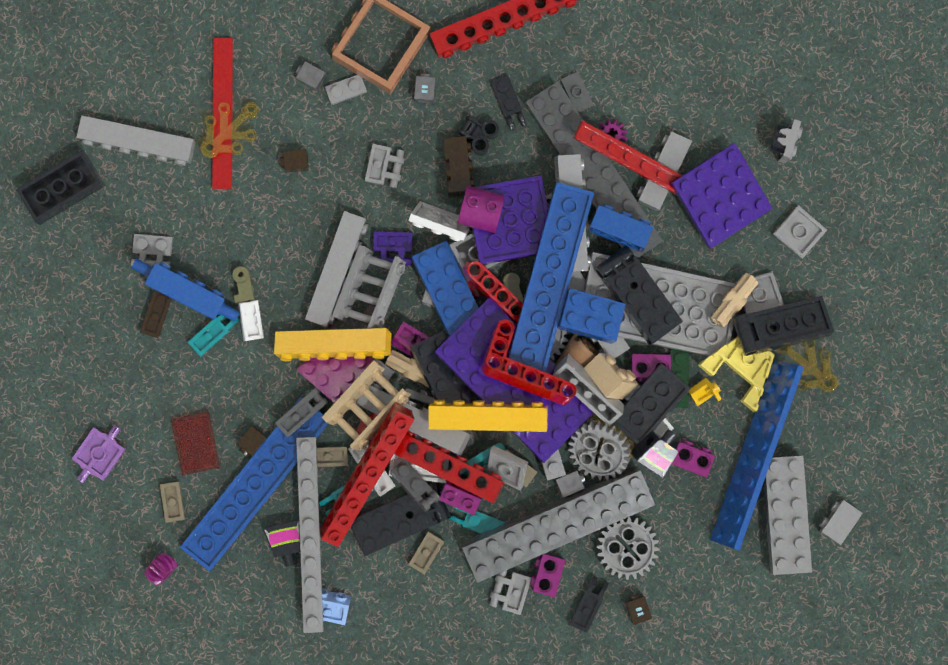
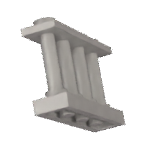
M359 245L332 317L345 323L351 317L369 323L368 329L382 328L399 279L405 271L406 262L395 256L393 263L373 257V251ZM373 264L389 269L386 280L367 275L368 266ZM362 282L382 287L379 298L359 292ZM357 299L376 305L372 316L352 310L354 301Z

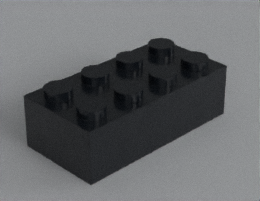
M81 150L19 187L16 191L34 222L41 225L105 187V184L87 154Z

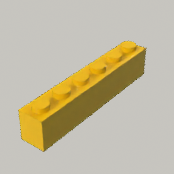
M387 328L275 332L274 354L281 361H292L293 358H299L302 361H309L310 358L328 360L329 357H335L339 360H345L347 357L365 359L366 356L382 359L384 356H391L392 333Z
M434 400V403L429 405V429L547 432L548 405H543V402H532V405H524L522 401H513L512 404H504V401H493L492 404H484L485 401L478 400L473 401V404H467L464 400H454L453 403H445V400Z

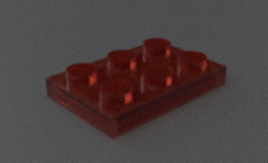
M209 411L171 419L182 476L221 468Z

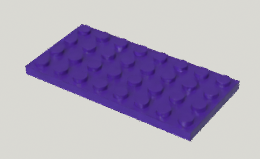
M488 298L434 353L481 401H485L484 404H492L493 401H504V404L522 401L524 405H532V402H543V405H548L547 432L512 431L542 463H545L594 412L576 396L566 405L558 404L488 377L482 372V363L497 324L504 319L514 324V333L506 354L507 358L517 327ZM500 329L502 333L507 334L504 329ZM495 345V348L501 351V348ZM550 359L546 373L553 375L556 365ZM489 362L491 367L496 368L495 364ZM526 377L529 382H532L531 378ZM544 383L546 388L551 389L548 384ZM562 390L564 395L569 396L566 391Z

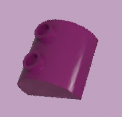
M467 185L457 224L495 233L505 195Z

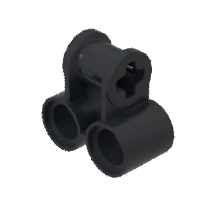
M466 116L464 125L461 129H458L457 133L473 141V152L476 155L483 156L489 150L487 139L492 140L498 136L499 126L493 120H487L482 125L474 118ZM493 126L496 131L493 134H487L485 128ZM484 142L486 145L485 149L477 150L475 148L476 143Z

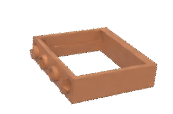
M363 0L361 4L363 7L360 12L356 11L353 15L351 26L349 28L346 27L342 32L341 37L343 38L340 43L336 42L331 50L332 60L391 95L430 34L431 27L387 0ZM373 3L420 30L388 81L342 54V51Z

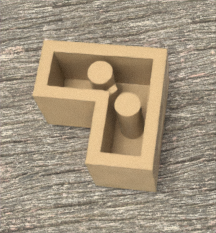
M599 353L584 367V370L606 398L623 400L639 385L635 380L636 376L630 370L619 369L612 355Z

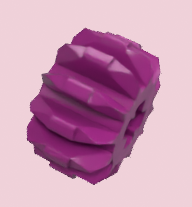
M607 119V126L602 122L600 123L601 129L599 130L606 134H609V131H613V134L614 132L616 133L615 139L627 141L628 138L623 135L627 134L628 131L625 129L621 130L624 126L623 123L617 126V119L614 120L613 124H611L610 119Z
M165 552L161 553L149 564L144 575L156 586L160 585L172 574L177 567V563L171 555Z

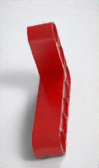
M477 261L466 262L463 266V274L517 325L523 303L483 264ZM473 264L477 267V272L474 275L470 273V267ZM486 278H489L491 281L488 288H485L483 284ZM500 291L504 293L502 301L497 299V294ZM516 304L518 311L513 315L511 307Z
M506 319L501 320L492 333L482 363V372L488 377L558 404H568L577 391L573 383L506 357L514 333V324ZM500 329H504L507 334L502 333ZM495 345L499 346L501 348V351L497 350L495 348ZM489 362L495 364L496 368L491 367ZM507 369L512 370L514 375L509 374ZM526 376L530 377L532 379V382H529L526 379ZM544 383L548 384L551 389L546 388ZM562 390L566 391L569 396L564 395Z

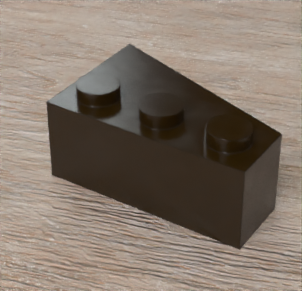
M466 136L443 138L448 196H464L467 185L475 187L474 179H470V171H473L472 160H468V153H471V141H467Z

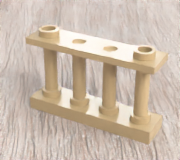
M373 361L322 416L327 423L331 425L338 424L354 440L350 447L357 451L364 449L369 444V440L380 428L394 402L404 406L411 395L403 388L399 392L382 376L385 368L376 361ZM374 381H377L394 397L387 406L369 390V386ZM361 395H364L380 411L374 420L356 404V400ZM351 409L367 425V428L360 435L343 419V415L347 410Z

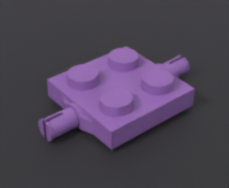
M114 425L108 434L102 433L93 427L72 457V460L77 462L83 469L77 478L78 481L84 483L89 474L97 476L102 481L107 478L126 450L114 439L121 430L119 427Z

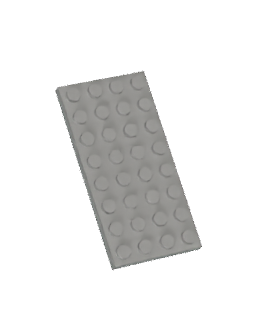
M592 252L590 257L591 266L588 267L584 292L617 301L595 271V267L610 256ZM641 263L683 320L681 324L653 345L710 356L731 341L735 314L724 328L716 325L710 317L722 303L721 300L731 288H734L735 283ZM631 283L630 287L635 289V285ZM624 311L618 337L647 343Z

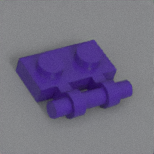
M374 232L373 251L381 252V257L376 258L393 263L395 257H387V252H398V257L406 262L405 265L411 266L412 259L404 258V252H412L413 233Z

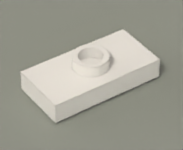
M258 300L238 303L243 340L249 341L264 338Z

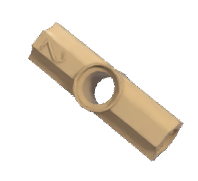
M744 273L734 288H731L721 300L722 303L710 317L716 325L724 328L733 315L741 310L747 302V297L758 285L756 278L748 273Z
M392 350L391 356H388L385 365L399 371L403 376L414 382H420L429 388L416 360L409 359L403 354Z

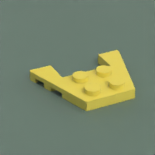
M736 336L701 361L698 366L710 376H714L722 363L725 362L751 384L741 402L751 411L756 412L759 407L760 396H762L764 391L765 379L768 378L774 354L767 351L744 356L739 337Z

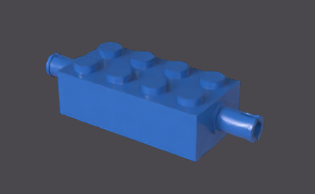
M136 258L131 269L146 276L145 285L212 320L220 314L235 322L240 311L225 304V299L222 298L223 294L215 289L209 291L205 289V284L197 280L194 283L187 280L188 275L180 271L177 274L170 271L171 267L163 262H160V264L155 263V265L151 266Z

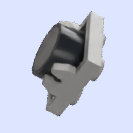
M794 119L789 126L777 124L769 151L780 154L778 162L786 163L795 156L798 147L795 145V142L801 137L803 128L800 125L802 121Z

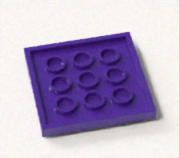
M736 143L730 144L671 182L672 187L708 249L713 248L773 209Z
M542 176L475 187L505 195L496 232L492 233L473 228L479 262L481 264H489L535 256L548 213Z

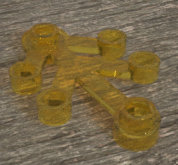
M223 102L218 107L220 113V134L215 139L214 126L216 125V118L212 115H208L205 118V125L207 126L206 140L202 142L200 149L201 153L207 158H213L218 153H234L239 155L243 152L241 143L235 142L232 145H220L224 140H247L253 142L257 138V133L253 129H249L246 132L234 131L248 118L254 119L258 116V105L254 102L247 103L244 106V112L228 126L230 106ZM226 106L228 110L223 112L221 107ZM254 107L255 110L253 112H249L248 108ZM213 119L214 123L208 124L207 120ZM249 133H253L255 136L253 138H248L247 135ZM208 145H212L214 149L212 151H208L206 147ZM240 146L241 150L235 151L234 147Z
M812 340V347H808L807 342H804L808 361L792 349V346L786 347L785 350L776 349L778 353L787 354L804 367L801 376L813 375L818 379L807 382L800 380L799 382H803L805 387L800 389L797 386L798 391L820 387L825 392H832L837 388L838 379L831 373L830 351L822 350L819 353V358L823 362V373L817 369L815 340ZM823 352L828 353L827 359L822 358ZM826 379L831 380L832 384L830 386L825 385Z

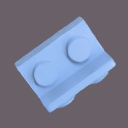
M322 588L323 621L345 625L351 596Z

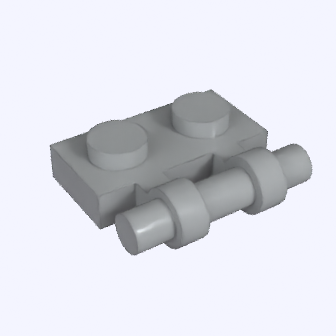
M372 144L365 182L384 186L386 178L390 179L389 187L397 188L398 181L401 179V165H404L405 161L403 158L404 151L397 149L396 156L390 155L391 147ZM389 162L394 163L392 173L387 172Z
M134 234L132 253L140 254L139 260L151 266L155 265V263L160 264V262L170 266V262L163 261L164 256L171 257L173 237ZM157 255L156 261L146 260V256ZM135 259L131 260V266L133 265Z
M507 570L503 571L495 577L494 581H496L493 592L490 594L491 601L489 605L497 607L498 601L504 602L502 610L521 615L532 577L513 572L511 579L505 578ZM503 584L509 585L506 596L501 595Z

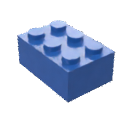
M603 204V206H598L589 232L621 245H626L642 253L647 245L653 226H650L651 222L641 218L639 221L635 220L631 214L624 211L620 214L615 212L613 207Z
M569 288L557 329L612 344L617 341L626 304Z

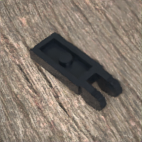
M509 76L492 81L491 86L511 131L515 130V124L511 118L514 114L518 115L522 127L525 126L526 121L522 114V108Z
M593 576L588 589L585 590L569 624L586 633L603 601V595L609 584L604 581L599 594L593 593L592 590L598 579Z

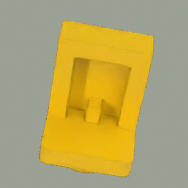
M707 378L688 391L697 407L712 396L718 401L721 400L719 395L721 390L715 382L711 383Z

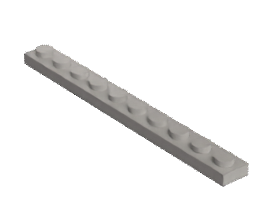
M316 437L296 438L304 633L324 632Z

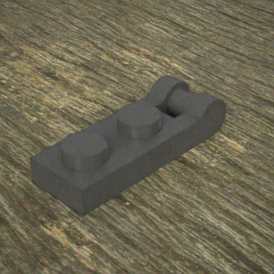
M317 388L313 389L275 422L287 438L329 403L326 398H322ZM312 399L317 402V405L314 407L309 403Z
M405 459L390 471L394 479L425 512L433 502L436 503L440 500V496L431 489ZM426 493L428 497L423 499L421 496Z

